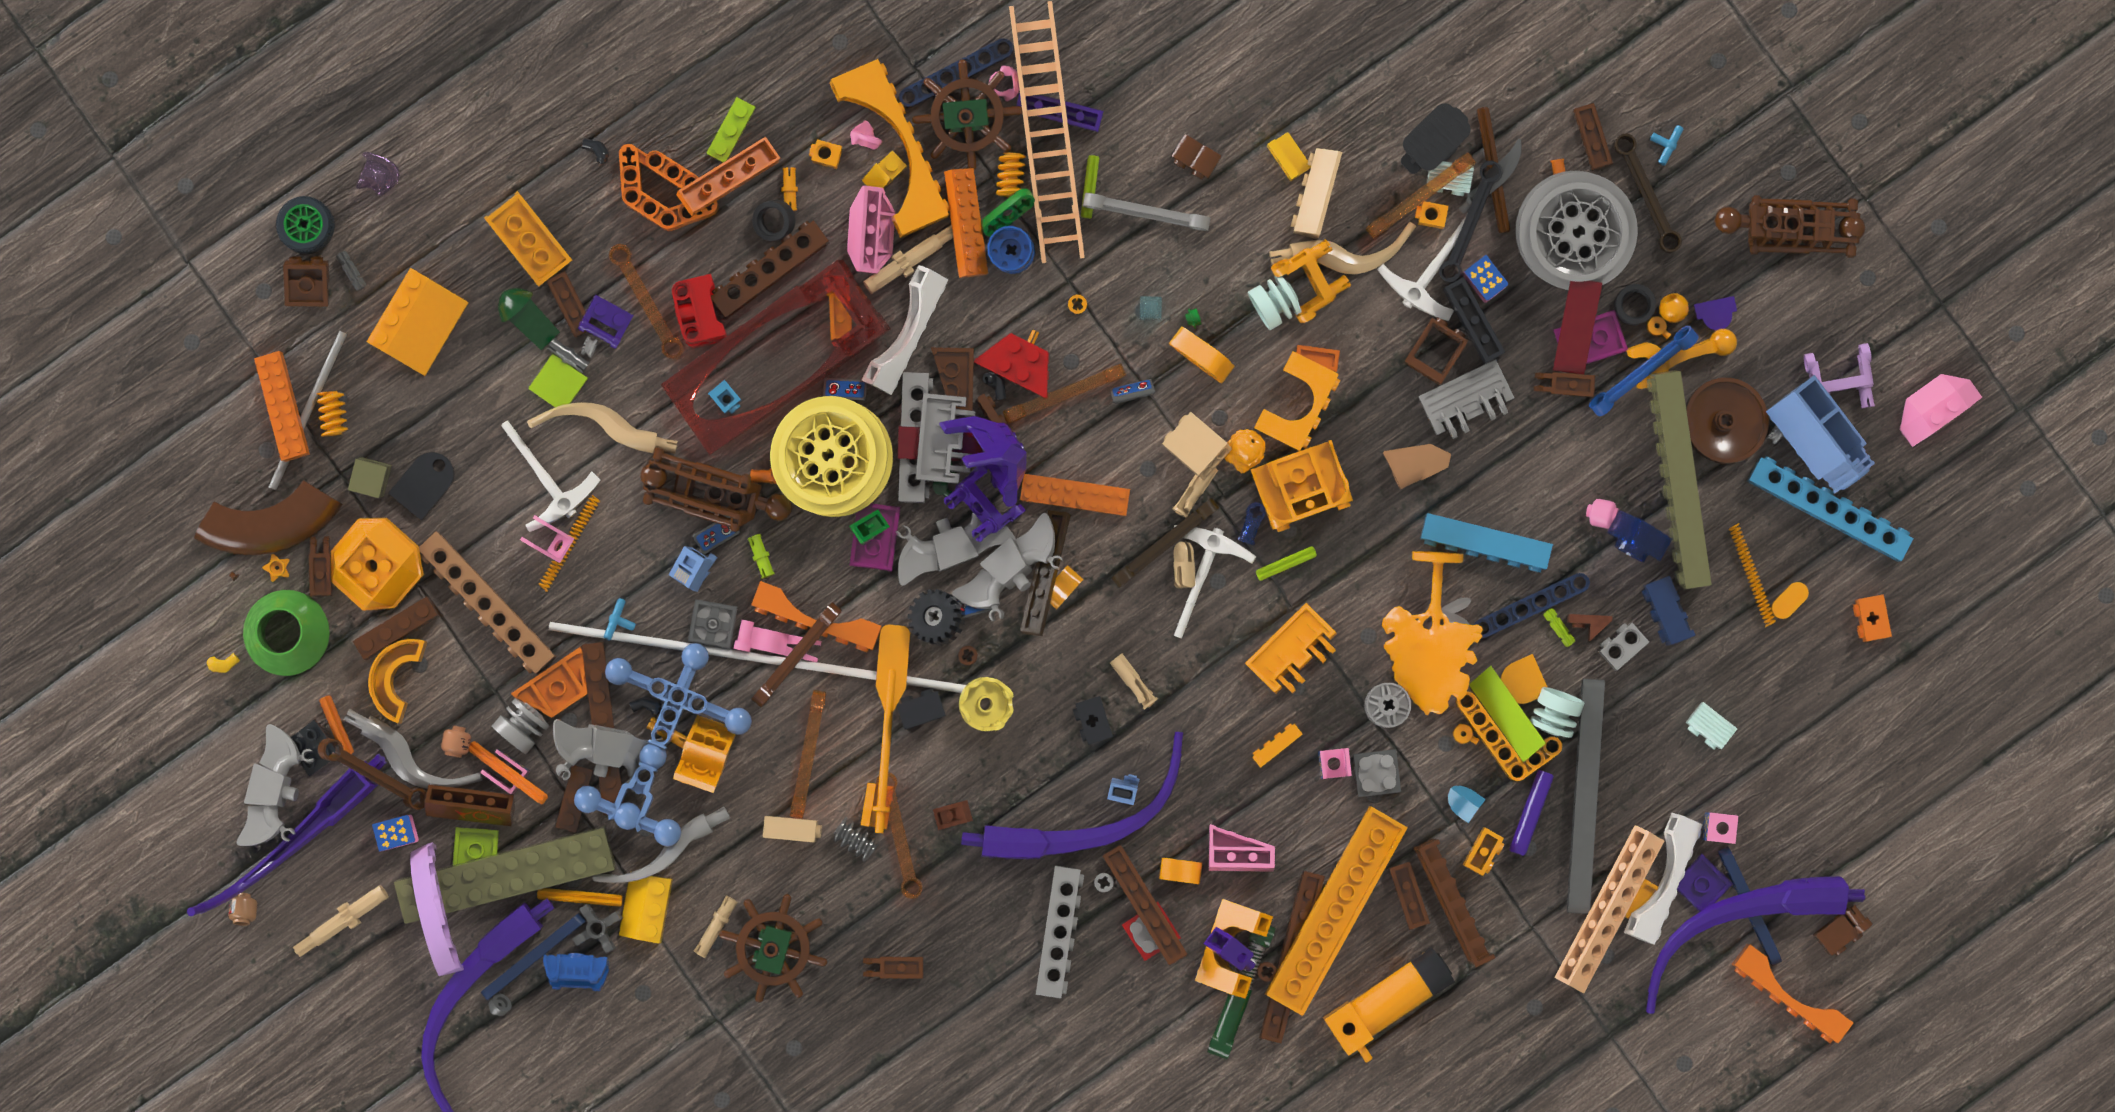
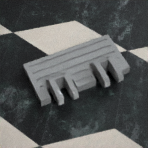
M1495 359L1418 396L1436 435L1445 432L1441 423L1444 422L1451 437L1454 439L1457 438V432L1450 418L1456 416L1462 431L1467 433L1470 430L1462 412L1468 421L1484 413L1480 405L1483 403L1490 419L1494 420L1496 419V414L1488 400L1495 397L1500 411L1505 415L1508 413V410L1500 394H1502L1505 402L1514 399V396Z
M923 393L915 480L958 484L959 474L950 473V471L970 473V468L966 466L951 465V458L962 459L963 456L971 455L968 453L952 452V449L962 450L963 433L945 434L939 425L940 422L954 420L955 415L975 416V411L956 409V406L966 407V397Z

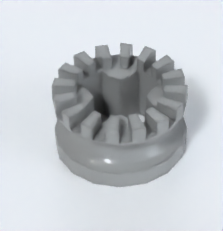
M588 336L584 343L585 346L582 347L581 354H588V357L591 358L597 347L598 340L592 341L591 337Z
M1777 425L1772 429L1773 432L1770 431L1766 437L1767 440L1771 439L1774 445L1783 436Z
M1107 873L1097 875L1094 881L1096 889L1100 892H1108L1112 889L1114 883L1111 875ZM1106 876L1110 885L1102 889L1098 879H1103Z

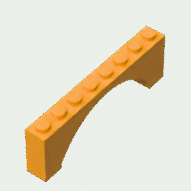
M877 59L832 78L829 84L838 102H852L877 113L894 128L904 144L909 161V186L900 211L891 218L899 237L902 238L946 219L950 210L945 199L942 200L939 194L941 188L938 181H933L930 174L932 168L928 160L924 161L922 157L923 149L920 142L915 141L912 135L914 134L913 126L910 121L906 122L904 114H906L902 103H898L896 100V89L893 83H889L886 78L888 75L887 69Z

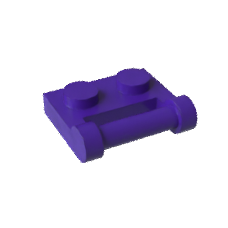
M594 295L577 329L591 333L609 343L610 347L616 349L634 315ZM592 317L616 330L615 335L612 336L590 324L589 320Z

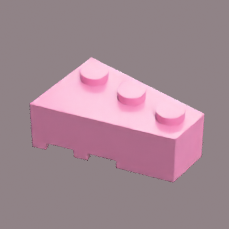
M1210 824L1209 871H1274L1275 846L1223 830Z

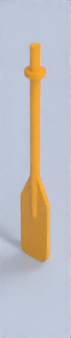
M899 625L883 626L879 637L876 689L884 709L878 799L877 806H873L872 811L876 812L875 833L881 834L884 833L885 812H890V808L886 807L893 711L906 689L910 631L907 627Z

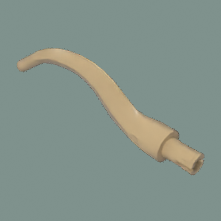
M1409 222L1393 244L1371 255H1355L1336 243L1328 241L1330 244L1328 247H1332V251L1319 258L1317 263L1344 274L1368 272L1391 259L1411 235L1416 225ZM1323 240L1292 243L1288 249L1269 251L1270 257L1280 256L1279 258L1270 259L1271 265L1283 259H1290L1305 248L1311 249Z
M594 403L561 405L527 421L529 427L533 428L556 416L578 415L589 417L595 420L616 442L648 453H653L655 448L662 447L665 452L675 454L678 442L657 437L655 432L635 429L617 412L606 406Z

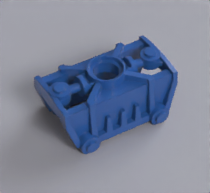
M580 953L557 954V956L544 955L543 957L547 978L552 988L560 990L562 987L592 988L593 991H600L609 973V960L607 957L594 958L593 955Z

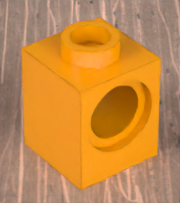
M817 139L816 144L811 145L809 156L812 157V163L837 169L843 148L840 145ZM822 149H829L831 151L829 158L822 159L819 157V152Z
M1423 201L1421 206H1417L1415 218L1419 219V225L1443 229L1445 227L1448 206ZM1429 209L1434 210L1437 214L1436 219H1427L1425 212Z

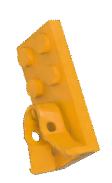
M518 191L493 213L484 217L538 287L572 261Z

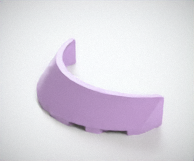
M432 842L412 851L410 864L415 899L426 943L438 976L462 971L464 968L459 961L457 950L451 939L435 868V850L437 848Z

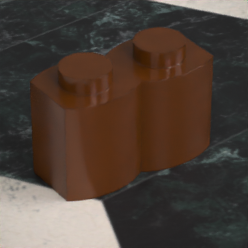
M1186 134L1172 154L1175 165L1182 169H1185V167L1193 170L1192 175L1200 180L1204 178L1209 180L1222 158L1221 155Z

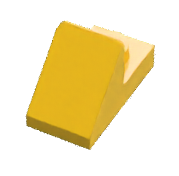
M892 150L880 163H876L862 179V182L866 186L885 189L907 168V165Z

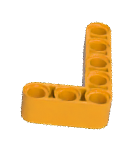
M1467 692L1466 694L1472 699V704L1468 708L1463 707L1461 700L1458 702L1456 698L1457 707L1509 779L1513 781L1525 779L1561 752V740L1557 737H1547L1544 739L1545 743L1547 744L1550 740L1555 741L1557 744L1556 751L1553 753L1549 752L1545 744L1535 752L1540 757L1538 764L1532 765L1529 762V758L1523 762L1473 693ZM1476 713L1484 715L1485 720L1483 724L1477 725L1474 723L1473 717ZM1490 730L1495 731L1497 734V739L1493 743L1486 739V734ZM1501 748L1509 750L1510 756L1508 759L1502 760L1499 757V750ZM1515 765L1522 768V775L1518 778L1514 777L1511 773V769Z

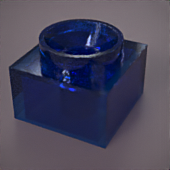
M1620 510L1607 531L1608 534L1618 539L1614 545L1615 548L1645 563L1648 556L1661 561L1672 541L1671 537L1644 520Z

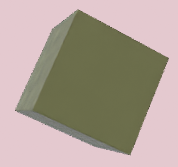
M364 457L355 459L348 490L375 498L383 497L392 465Z

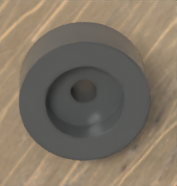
M501 993L495 994L489 1000V1008L492 1015L504 1016L512 1007L509 998Z

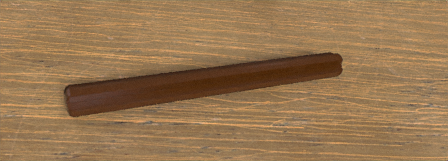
M1482 107L1477 109L1485 159L1486 161L1498 163L1489 108ZM1488 165V166H1487V171H1488L1490 168H1492L1494 165ZM1501 185L1492 192L1498 232L1507 233L1510 231L1503 186Z

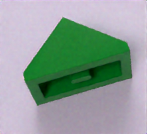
M877 509L849 527L863 546L890 526Z

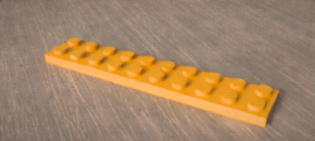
M1369 806L1265 993L1266 996L1301 1016L1304 1015L1408 827Z

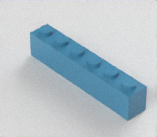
M1429 513L1425 516L1420 539L1424 540L1425 545L1436 547L1437 544H1442L1449 551L1457 552L1458 549L1466 550V555L1478 557L1479 554L1487 556L1486 560L1499 562L1502 559L1508 561L1507 565L1520 568L1521 564L1529 566L1528 570L1541 573V569H1547L1553 546L1550 543Z

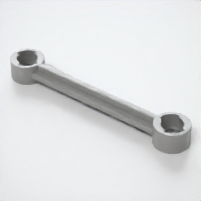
M1085 193L1083 207L1090 209L1106 210L1186 226L1195 230H1209L1211 218L1203 215L1187 214L1107 198L1093 193Z

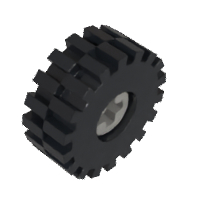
M930 589L927 590V593H920V599L915 597L913 600L916 603L915 606L910 605L909 607L912 614H908V619L912 620V622L908 623L909 628L914 629L911 632L918 636V639L932 645L942 646V643L949 644V639L955 640L957 638L956 632L961 634L962 629L959 627L960 625H965V620L961 619L962 616H965V611L961 610L963 605L957 602L959 599L938 589H935V591ZM933 613L939 617L937 621L933 620Z

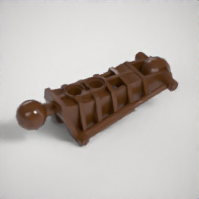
M1754 195L1752 202H1750L1749 215H1741L1737 209L1728 206L1721 208L1716 213L1714 219L1716 227L1722 233H1734L1739 227L1749 228L1748 244L1752 255H1758L1760 252L1807 254L1810 252L1845 253V256H1848V258L1856 257L1857 250L1855 244H1859L1866 230L1865 223L1860 218L1861 213H1856L1858 211V200L1850 199L1847 203L1812 202L1811 200L1762 199L1759 195ZM1833 208H1847L1849 212H1839ZM1804 217H1812L1813 223L1804 222ZM1767 218H1770L1773 221L1772 228H1769L1767 226ZM1835 218H1843L1838 227L1841 237H1834ZM1788 219L1793 222L1792 230L1787 226ZM1803 227H1813L1812 236L1803 235ZM1816 243H1822L1823 247L1814 246ZM1833 243L1847 244L1846 248L1831 247Z
M662 447L654 449V459H650L649 463L640 472L643 489L646 490L642 501L644 504L650 505L656 502L682 510L686 514L728 526L733 532L739 531L740 526L753 520L757 509L765 510L767 515L776 521L787 519L792 512V503L785 495L775 494L770 498L760 496L762 485L751 483V476L749 474L741 476L703 463H694L665 454V450ZM663 459L670 460V461H673V462L678 463V465L671 464V463H667V462H663V461H661V460H663ZM666 470L677 474L673 490L662 487L667 481ZM696 481L706 483L707 485L696 483ZM718 487L722 492L721 496H714L711 488ZM694 488L705 490L704 498L694 496ZM654 493L668 496L669 501L655 497ZM732 493H740L742 501H735L732 498ZM674 500L684 503V506L674 503Z

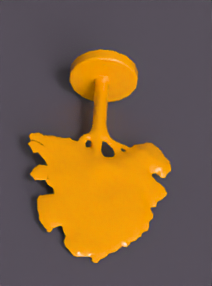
M1412 551V560L1433 563L1430 606L1425 613L1411 615L1410 612L1400 606L1394 607L1382 621V627L1385 629L1386 634L1395 633V636L1384 644V649L1390 655V659L1394 661L1392 666L1394 679L1408 692L1409 697L1424 711L1425 715H1429L1430 712L1442 714L1448 709V700L1451 695L1455 696L1458 702L1466 696L1470 678L1469 675L1460 672V668L1465 666L1467 662L1472 665L1477 662L1474 652L1469 651L1468 648L1474 641L1478 643L1483 637L1481 635L1483 628L1477 624L1450 623L1447 616L1441 610L1443 564L1462 563L1464 554ZM1432 616L1431 629H1425L1423 627L1424 621ZM1440 619H1443V625H1440Z

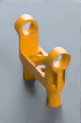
M1326 239L1311 249L1305 248L1290 259L1276 262L1271 267L1275 277H1280L1285 274L1289 275L1302 266L1317 294L1316 297L1300 306L1302 312L1296 315L1299 323L1312 320L1318 310L1334 301L1337 294L1351 287L1350 282L1347 283L1349 280L1345 275H1342L1331 284H1328L1323 276L1317 260L1332 251V247H1328L1330 244Z

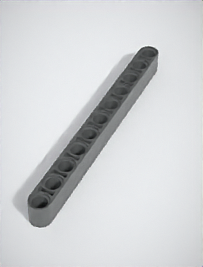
M1583 678L1581 684L1580 699L1585 704L1579 716L1567 913L1588 914L1590 911L1605 680Z

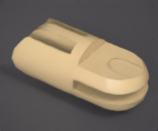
M1181 541L1174 547V585L1178 589L1192 588L1196 585L1193 546L1186 541Z

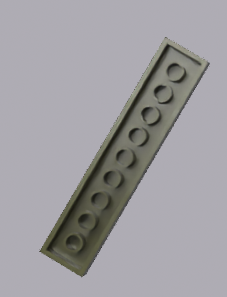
M1674 370L1650 374V379H1647V388L1649 392H1652L1653 400L1650 401L1651 413H1655L1656 422H1653L1654 434L1658 435L1659 443H1656L1657 455L1662 458L1659 471L1660 476L1665 479V486H1662L1664 499L1667 498L1668 507H1665L1667 520L1671 521L1672 527L1668 529L1670 541L1674 542L1675 548L1671 550L1673 562L1677 563L1678 569L1675 571L1676 583H1679L1680 587L1685 589L1710 586L1712 583L1681 371Z
M603 826L436 869L445 913H450L613 871L616 865L607 830ZM412 876L397 879L394 885L404 923L419 921L420 917Z

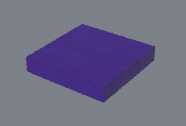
M1700 854L1685 870V875L1679 882L1677 891L1701 912L1714 904L1733 883L1703 854Z

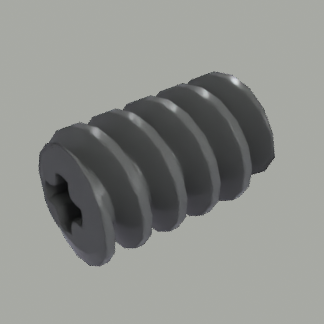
M845 817L834 832V842L836 843L842 839L841 847L849 844L848 852L856 849L855 856L858 857L863 854L862 861L865 862L873 854L879 843L874 844L876 839L874 836L868 840L867 831L861 835L860 826L854 830L853 821L846 825L847 817Z

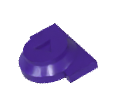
M1734 296L1694 304L1697 320L1702 319L1706 327L1715 331L1725 329L1731 323L1732 312H1737Z

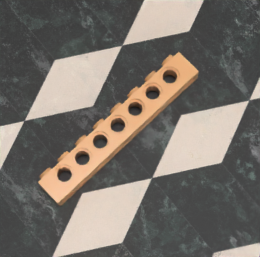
M1634 826L1554 978L1585 993L1658 855L1664 840L1645 829Z

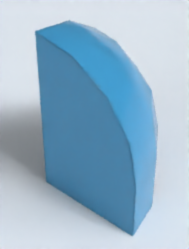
M1453 786L1448 793V803L1452 811L1467 823L1471 821L1485 801L1482 796L1463 786Z

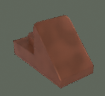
M1568 614L1567 623H1571L1572 628H1585V624H1588V641H1591L1612 621L1613 616Z
M967 800L933 809L938 830L973 821Z

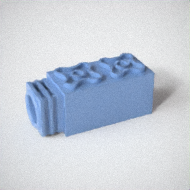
M1815 375L1766 411L1771 420L1783 433V436L1796 450L1798 456L1809 467L1811 473L1818 480L1823 477L1829 483V486L1832 487L1834 493L1839 490H1845L1867 474L1870 467L1875 464L1863 448L1867 444Z

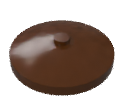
M1717 378L1699 386L1686 403L1691 445L1697 453L1712 462L1731 464L1747 459L1761 447L1766 438L1769 425L1766 405L1759 393L1741 380Z

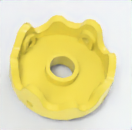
M989 677L974 679L965 686L960 695L959 710L961 716L969 726L980 731L1002 729L1013 714V692L998 679ZM983 698L990 700V707L986 710L980 707V702Z

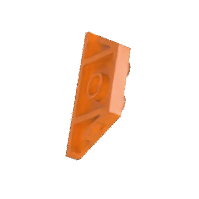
M577 648L511 694L547 716L555 717L588 694L582 648Z

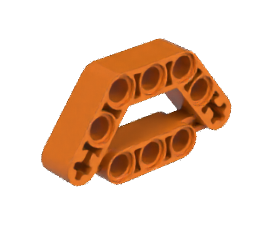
M625 144L619 150L622 199L629 208L666 231H673L711 217L718 212L719 204L717 201L711 206L712 210L708 211L707 208L701 210L702 214L699 215L698 212L691 218L683 217V211L686 209L683 204L672 208L662 205L642 192L641 164L679 189L685 187L688 180H696L699 177L659 151H651L646 154L632 144ZM628 150L635 154L631 156V163L633 165L636 164V166L629 165L628 158L624 156V154H628ZM654 156L661 158V164L657 167L650 165V160ZM671 168L679 169V175L676 178L668 176ZM635 171L637 176L635 180L627 181L625 178L626 173ZM630 192H636L638 199L630 203L627 201V195ZM648 204L656 205V210L653 214L645 213V207ZM667 215L674 217V222L670 226L663 224V218Z

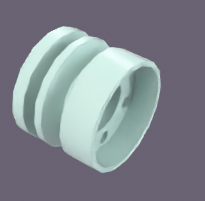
M1274 276L1278 286H1275L1271 279L1267 280L1269 287L1267 292L1261 285L1248 291V296L1269 330L1282 324L1280 313L1283 312L1288 319L1292 318L1289 308L1296 315L1302 312L1297 295L1282 276Z
M1542 687L1538 702L1545 706V709L1534 708L1533 712L1538 716H1531V723L1551 735L1571 738L1574 732L1568 727L1575 728L1577 724L1569 716H1580L1585 704L1584 701L1565 692Z

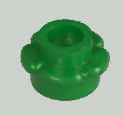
M1189 308V313L1185 314L1188 326L1193 325L1194 329H1196V326L1202 325L1197 308L1192 310Z

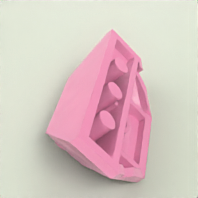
M862 186L850 207L847 252L858 272L877 274L880 268L893 255L894 224L891 218L895 215V211L883 188Z
M1940 374L1906 399L1900 431L1913 447L1970 408L1982 396L1969 379Z

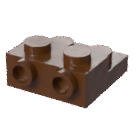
M300 256L289 257V260H286L283 264L285 306L328 307L329 261H323V257L320 256L311 257L310 260H302Z

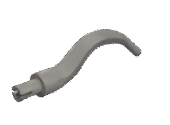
M349 709L343 720L361 729L362 735L379 744L396 774L412 785L427 789L429 784L457 788L482 781L481 773L457 779H445L427 774L414 762L404 737L394 728L371 715L369 718H366Z
M724 806L707 816L703 813L681 828L679 841L672 846H664L657 858L647 866L623 875L597 874L593 875L592 879L594 882L624 883L652 876L671 865L690 842L712 833L713 827L730 819V816Z

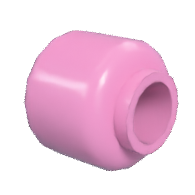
M1596 499L1592 505H1588L1586 517H1589L1592 526L1609 529L1612 525L1617 524L1619 508H1616V504L1612 501Z

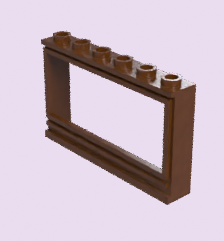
M1431 839L1414 847V850L1469 964L1478 967L1496 957L1487 951L1484 945L1485 940L1483 937H1480L1475 927V919L1470 916L1465 906L1466 900L1461 897L1455 885L1456 880L1451 877L1446 866L1447 861L1445 858H1442L1436 846L1440 844L1439 839Z

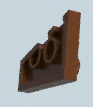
M931 347L945 394L947 396L966 397V407L956 406V409L973 411L974 348Z

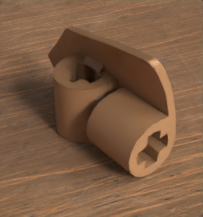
M1432 444L1383 452L1400 489L1448 468L1451 457L1450 453Z

